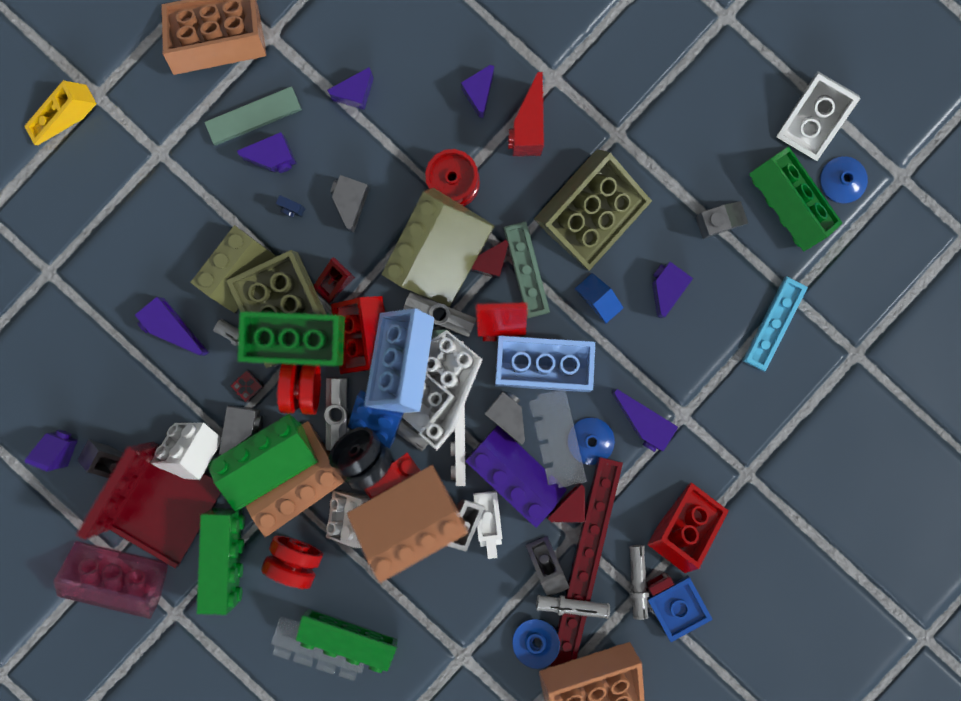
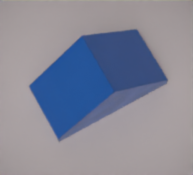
M593 273L575 288L605 324L624 308L613 290Z

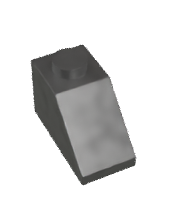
M340 175L338 181L334 180L332 184V199L346 228L354 233L370 188L365 183Z
M741 201L701 212L695 217L703 239L748 224Z
M510 391L507 395L502 392L485 412V415L522 445L525 442L522 407L518 405L520 399Z
M227 406L219 454L222 455L255 435L257 430L261 429L263 417L260 416L261 410Z
M88 439L77 461L87 472L110 478L124 453L109 445Z
M462 499L456 504V507L468 527V534L447 546L466 552L485 507Z
M548 536L527 544L526 548L546 595L550 597L569 589Z

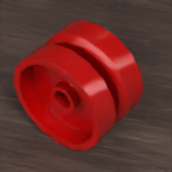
M448 149L435 154L428 162L425 177L429 189L435 188L462 206L468 205L477 196L480 188L479 173L475 162L468 154L457 149Z
M281 364L277 392L280 413L293 414L299 407L302 414L316 415L321 395L320 365L303 364L301 368L299 364Z
M274 536L269 547L272 555L265 558L261 568L262 573L270 579L287 586L301 589L310 588L316 576L312 569L319 567L324 555L322 551L298 539Z

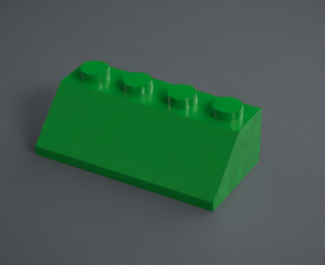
M789 146L749 173L754 186L761 190L768 206L775 210L779 216L780 223L789 230L794 243L801 247L803 252L826 239L843 224Z
M288 414L210 461L208 468L214 484L233 510L237 512L316 464L318 459L302 424Z
M308 609L302 616L295 641L301 642L300 646L313 650L316 647L322 649L323 654L327 656L337 657V655L346 657L348 663L354 665L363 663L369 665L368 668L370 670L382 673L383 670L387 672L397 649L398 639Z

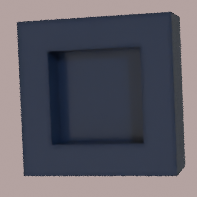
M279 195L276 204L282 208L280 212L294 218L295 214L302 217L305 211L301 204Z

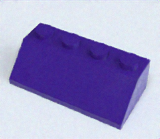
M498 425L465 459L468 465L535 528L550 514L567 490Z

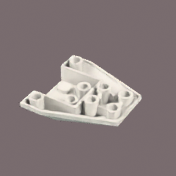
M447 330L431 340L420 412H404L402 417L436 450L453 432L483 360Z

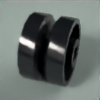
M358 427L344 434L335 443L329 455L331 467L342 476L351 488L356 490L369 488L379 482L386 475L392 463L391 451L368 427Z

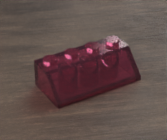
M76 541L55 577L54 585L57 597L151 619L161 597L168 564Z

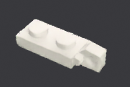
M497 491L473 493L474 503L485 507L477 525L480 546L487 547L488 559L497 558L496 545L502 544Z

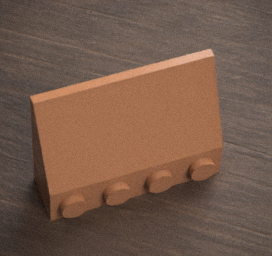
M181 0L161 4L163 55L173 75L266 56L265 39L257 0Z
M309 421L305 422L302 426L318 462L246 505L252 520L265 538L345 482L342 476L329 464L330 451L326 450V445Z
M433 465L347 512L364 555L379 583L468 534V527Z
M630 642L539 671L545 701H644L642 663Z

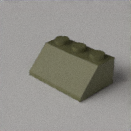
M234 225L190 283L211 299L236 313L239 308L226 280L277 256Z

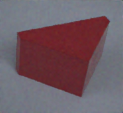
M507 240L480 254L470 271L499 279L508 248Z
M333 257L313 286L330 303L355 276Z
M578 482L547 516V519L550 522H585L584 486Z

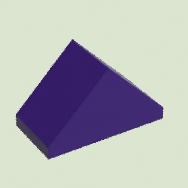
M493 65L485 67L461 82L463 93L480 118H484L494 75Z
M368 67L327 91L333 101L365 110L374 77Z

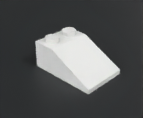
M817 71L776 137L818 161L861 98L858 94Z

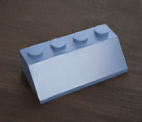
M416 308L380 313L364 406L402 413L420 412L434 317Z
M499 336L495 386L591 392L594 380L595 342Z

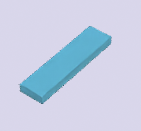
M787 276L784 277L742 361L761 371L767 370L808 288L807 286Z

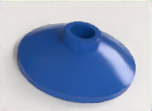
M847 156L837 157L829 161L822 169L820 175V185L823 193L830 200L841 204L850 203L860 198L865 192L868 183L867 172L863 165L856 159ZM845 174L850 177V182L844 180Z
M584 418L576 422L570 429L567 444L571 455L577 461L586 465H596L598 456L608 458L611 455L615 445V438L611 428L604 421L597 418ZM591 437L596 439L594 446L588 445V439Z
M530 619L523 622L516 629L513 636L514 653L518 660L527 667L534 669L547 667L558 656L560 649L559 636L553 626L544 620ZM535 638H539L542 641L540 647L535 645Z

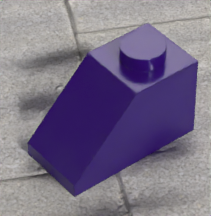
M281 132L237 150L238 155L245 161L272 172L278 171L283 173L290 170L292 165L296 164L286 137Z
M672 262L666 263L665 266L660 264L653 273V276L656 278L652 282L656 313L659 318L666 317L693 280L691 276Z
M63 430L46 433L26 457L24 463L45 471L68 467L78 440L71 438V434Z

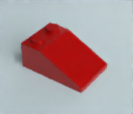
M543 72L537 73L514 120L513 129H509L508 149H513V156H541L544 147Z
M527 303L477 304L478 337H483V342L497 341L499 336L521 337L526 335Z
M691 482L658 524L647 545L682 572L687 573L700 568L729 510Z

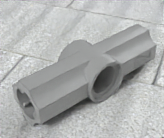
M412 292L409 293L403 310L416 308L432 317L436 309L442 308L447 313L446 318L443 321H436L434 319V324L466 337H470L477 319Z
M326 378V410L324 413L326 420V450L331 451L335 443L347 433V418L349 415L347 408L348 378ZM333 408L341 410V420H335L331 416Z

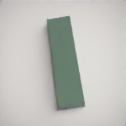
M291 86L204 123L213 144L216 146L299 112L302 109Z
M527 222L503 227L523 303H527V319L550 313Z

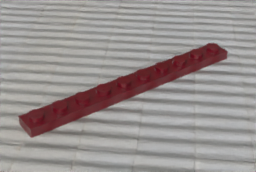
M598 456L585 511V522L582 523L568 582L569 589L566 590V599L591 600L623 462ZM565 613L563 616H560L557 628L560 649L558 656L548 668L577 659L587 616Z

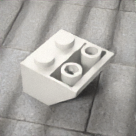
M174 423L168 429L166 438L156 449L155 456L150 463L181 478L200 480L218 449L222 438L205 423Z
M333 491L330 501L329 520L326 527V538L353 548H361L347 512L370 500V497L364 494Z

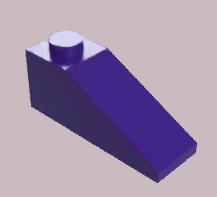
M156 297L135 314L139 320L137 324L145 333L149 332L197 355L206 356L209 353L165 298Z
M613 389L612 395L638 437L644 440L642 445L653 452L656 449L664 451L678 426L620 390Z

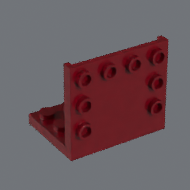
M148 442L129 446L76 535L86 540L111 530L176 569L200 531L201 514L214 507L221 492L214 484L212 476L206 472L203 473L200 480L184 479L152 465L150 462L155 456L156 449L160 446L157 443Z

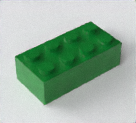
M240 312L238 362L343 365L345 316Z
M212 508L201 514L197 614L227 615L242 600L243 590L242 587H239V578H242L243 563H240V554L244 551V539H241V530L245 527V515H242V509L236 512L233 508Z

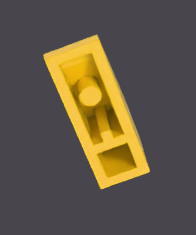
M63 80L26 123L25 128L33 144L40 145L84 119L97 103L87 85Z

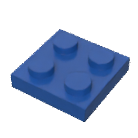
M361 390L356 397L348 427L351 429L368 427L386 447L390 448L395 440L404 412L364 406L366 392Z
M688 575L676 581L673 586L662 592L647 597L670 642L713 620Z

